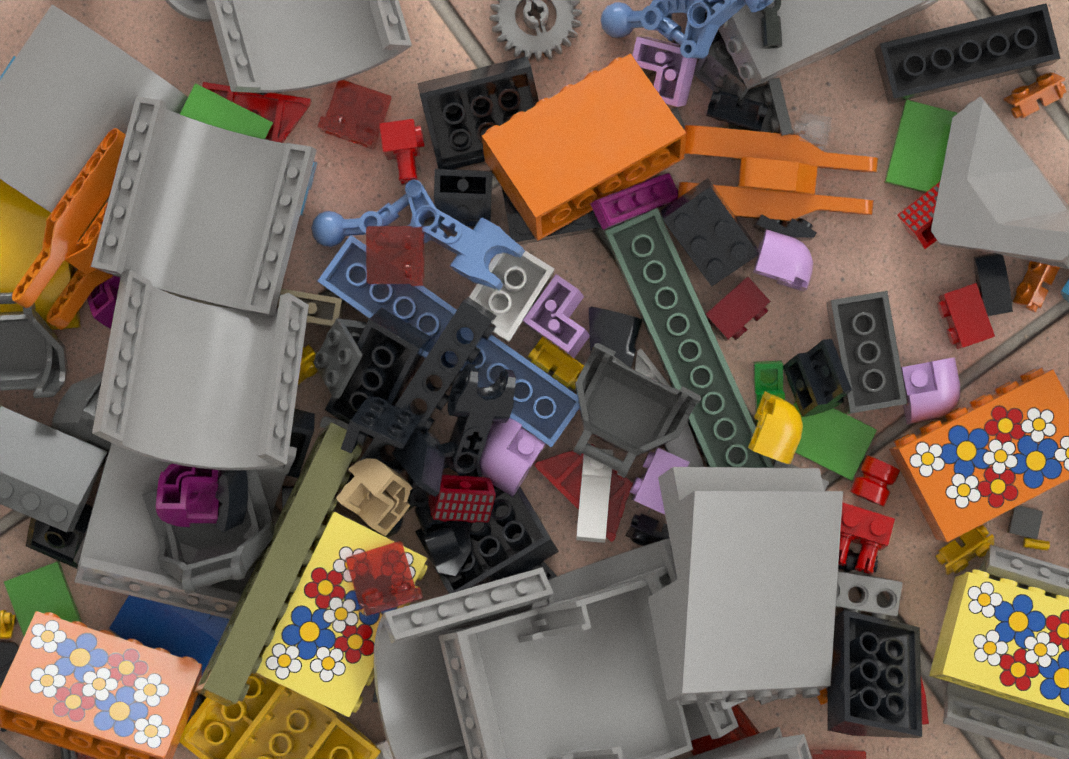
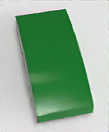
M782 360L753 362L755 410L757 411L764 391L785 400Z

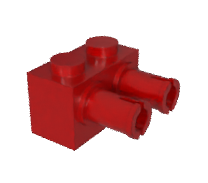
M414 119L379 123L383 153L387 160H397L401 185H406L410 180H418L415 158L421 155L420 148L425 147L421 126H416Z
M842 502L838 565H846L850 543L853 542L862 546L855 569L859 572L864 570L863 573L873 574L877 553L888 546L895 518Z

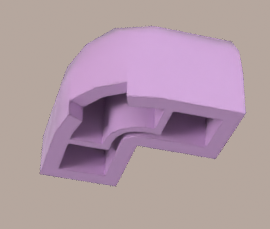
M766 229L763 240L758 246L759 255L757 256L753 273L775 279L777 284L804 292L808 289L813 270V259L809 249L803 242L793 237Z
M955 357L901 367L907 404L903 405L907 424L941 418L949 414L956 407L960 398V381Z
M511 418L506 423L493 422L479 461L481 473L484 477L491 478L493 485L513 497L527 477L529 469L546 443L523 429L520 423Z

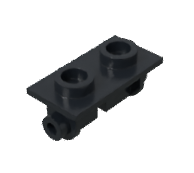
M719 90V92L713 91L706 116L761 132L768 107L763 106V102L744 98L742 105H737L739 96L723 92L722 90Z
M642 513L640 516L634 514L631 525L625 535L631 538L632 542L641 546L670 538L667 524L664 523L661 532L656 531L659 521Z

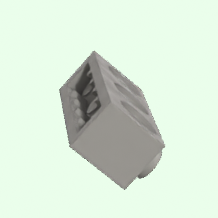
M838 571L836 606L843 607L845 611L859 614L861 611L872 612V617L889 620V615H898L903 582ZM858 586L861 589V597L858 601L851 602L848 598V592L852 587ZM882 591H887L890 597L887 605L880 607L876 602L877 595Z

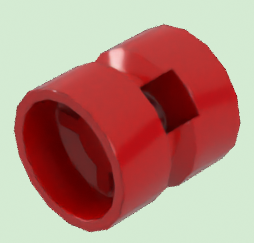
M866 455L861 466V471L864 475L863 477H856L850 492L884 507L890 495L887 486L893 485L896 482L900 470Z

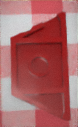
M203 82L202 87L273 122L265 140L284 143L312 102L310 98L278 93H267L262 96L251 92H231L230 86L208 82Z
M571 450L536 462L534 466L579 510L584 454L582 453L580 456ZM612 469L606 528V538L611 542L615 540L633 485L627 477L623 478L617 475L618 471Z

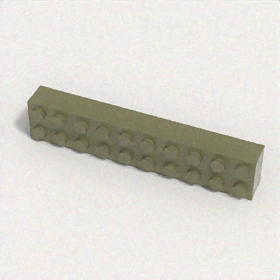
M331 422L319 433L300 472L299 478H297L274 526V536L254 567L195 692L226 707L234 705L238 701L242 702L250 686L246 684L247 679L252 673L255 674L263 659L259 654L264 646L268 647L275 634V630L272 627L277 619H282L288 607V604L285 603L286 597L290 592L294 593L301 579L297 574L303 566L306 567L313 554L310 547L315 540L318 541L326 526L322 522L327 514L333 512L338 500L334 496L340 488L343 489L350 476V473L346 471L352 463L357 461L362 451L359 444L352 453L341 449L347 432L346 429Z

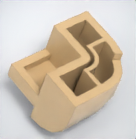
M364 459L356 462L348 469L354 477L344 486L336 499L343 506L358 514L372 529L386 536L410 507L407 500L410 490L413 488L399 473L377 459Z

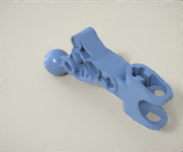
M653 0L650 6L639 11H633L625 3L616 2L608 5L603 10L600 21L604 32L613 38L625 37L634 28L655 30L669 41L675 40L681 45L680 52L683 57L703 59L709 53V48L718 28L741 10L743 6L747 4L751 12H757L770 5L774 0ZM705 12H707L706 20L704 18ZM673 13L687 14L688 20L685 34L681 32V26L672 20Z
M410 180L405 186V195L392 205L388 202L377 212L368 211L360 218L344 219L336 212L325 211L319 213L313 220L311 230L314 239L319 244L328 247L340 244L346 236L366 235L379 246L392 248L418 247L432 240L456 254L455 259L450 265L454 271L473 283L500 291L504 284L496 275L489 271L491 259L500 253H507L521 258L525 252L523 247L511 239L499 226L484 218H480L472 230L438 210L426 189L418 180ZM410 204L412 212L411 223L404 227H387L400 217L398 213ZM435 217L432 225L424 226L426 219ZM444 228H445V229L447 230V232H449V233H451V234H453V235H455V234L457 233V235H456L455 237L450 236V237L448 238V236L445 234V232H444L443 230H444Z

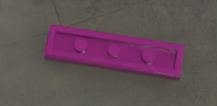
M666 173L597 199L590 205L604 230L674 202L678 199V189L670 173Z

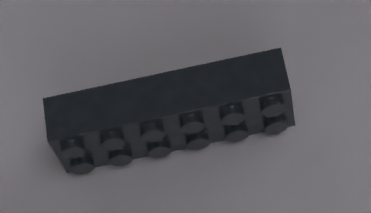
M1047 3L880 43L874 50L888 105L1053 65L1060 59Z

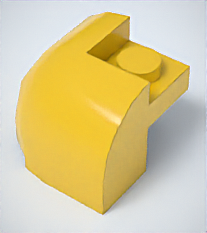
M764 391L754 416L758 420V424L748 448L756 453L790 465L802 436L803 423L801 415L795 406L786 400Z

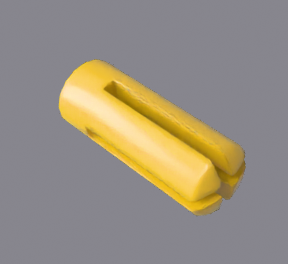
M1024 538L1023 547L1048 551L1050 542Z

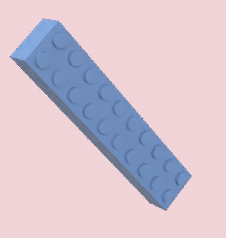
M352 235L348 237L318 279L321 285L369 319L382 307L431 336L422 354L424 358L427 357L457 309ZM462 327L460 331L461 336L465 340H473L471 329ZM492 334L487 341L482 338L477 346L481 351L472 363L479 372L477 386L488 387L495 383L504 369L513 370L516 383L514 405L509 418L520 423L524 429L552 448L579 410L577 395ZM446 351V360L451 364H457V355L452 351Z

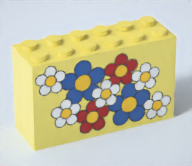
M333 511L331 514H327L322 522L326 526L318 541L315 540L310 547L313 554L306 567L303 566L297 574L301 579L294 593L290 592L286 597L285 603L288 604V607L282 619H277L272 627L275 630L274 637L269 646H264L259 656L263 659L256 673L350 717L352 712L356 713L362 703L363 697L360 695L364 686H369L374 679V645L381 617L384 612L410 605L415 594L412 588L416 580L421 581L428 565L425 564L426 557Z
M973 569L972 573L965 572L963 575L956 576L929 676L1069 719V597L1056 595V598L1045 596V590L1035 587H1028V590L1017 587L1018 583L1016 581L1000 578V581L989 578V573Z

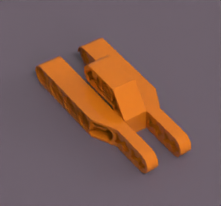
M685 125V154H698L705 157L733 158V160L741 159L739 187L714 185L736 217L758 219L761 215H764L769 219L790 221L792 218L795 219L816 210L872 215L873 200L815 195L817 168L877 173L878 158L827 153L798 135L789 134L781 136L780 133ZM679 182L678 198L700 183Z
M117 128L112 129L104 137L47 218L42 251L12 294L14 302L24 308H29L37 300L64 260L78 269L47 314V322L59 330L68 326L93 289L113 276L91 267L108 202L105 205L104 203L111 193L126 136Z

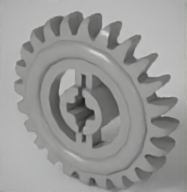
M497 0L500 4L490 5V8L498 14L491 15L489 19L499 23L492 27V31L502 33L497 38V42L507 41L505 51L515 48V57L524 52L528 60L532 54H535L538 62L541 61L542 54H545L551 60L553 50L560 55L562 54L560 45L571 46L568 37L576 38L578 36L577 32L572 28L581 26V22L574 18L582 15V10L573 9L580 3V0H549L556 9L557 15L555 25L549 32L545 28L549 17L547 5L541 0H532L534 9L540 13L542 33L539 30L538 20L531 16V1L525 0L526 5L523 10L524 22L526 26L536 31L537 36L526 34L516 23V9L523 0Z

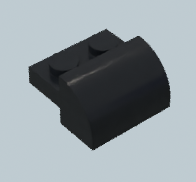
M435 169L434 205L438 210L465 226L475 227L480 218L491 222L492 171Z
M823 339L807 353H798L783 365L785 375L802 417L820 414L837 407L844 402L843 397L852 391L832 339Z

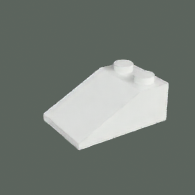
M527 251L524 252L521 258L507 253L495 255L489 265V271L496 275L504 285L498 291L477 284L469 298L497 316L493 321V324L496 325L493 332L508 342L554 273L553 267Z

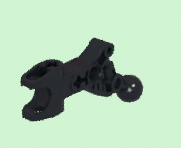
M466 364L452 386L448 399V414L458 418L449 442L438 445L445 454L443 469L450 468L456 471L459 476L482 477L479 461L492 422L506 423L513 409L516 383L513 370L504 369L495 383L488 387L477 386L479 372L476 370L475 365ZM408 475L407 482L413 489L410 490L407 500L410 507L406 513L414 506H427L430 493L417 486ZM403 516L384 537H391L399 532L403 525ZM369 526V528H370L372 531H374V532H376V533L382 535L381 533L377 532L376 530L372 529V528Z

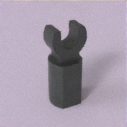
M774 0L775 6L772 8L765 7L760 10L764 16L761 18L763 49H775L783 46L781 17L777 16V12L781 7V0Z

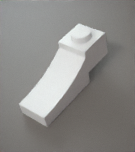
M600 449L613 456V450ZM585 454L583 455L576 540L605 543L612 468Z

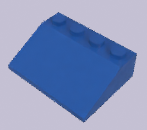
M129 595L109 629L125 640L135 639L144 646L153 649L163 648L172 655L181 658L184 656L191 657L202 664L203 675L229 619Z

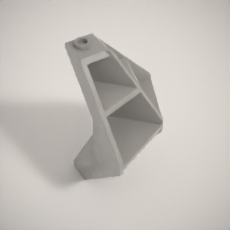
M980 96L975 101L967 104L961 112L952 118L931 232L937 241L944 246L992 252L1069 269L1068 204L994 110Z

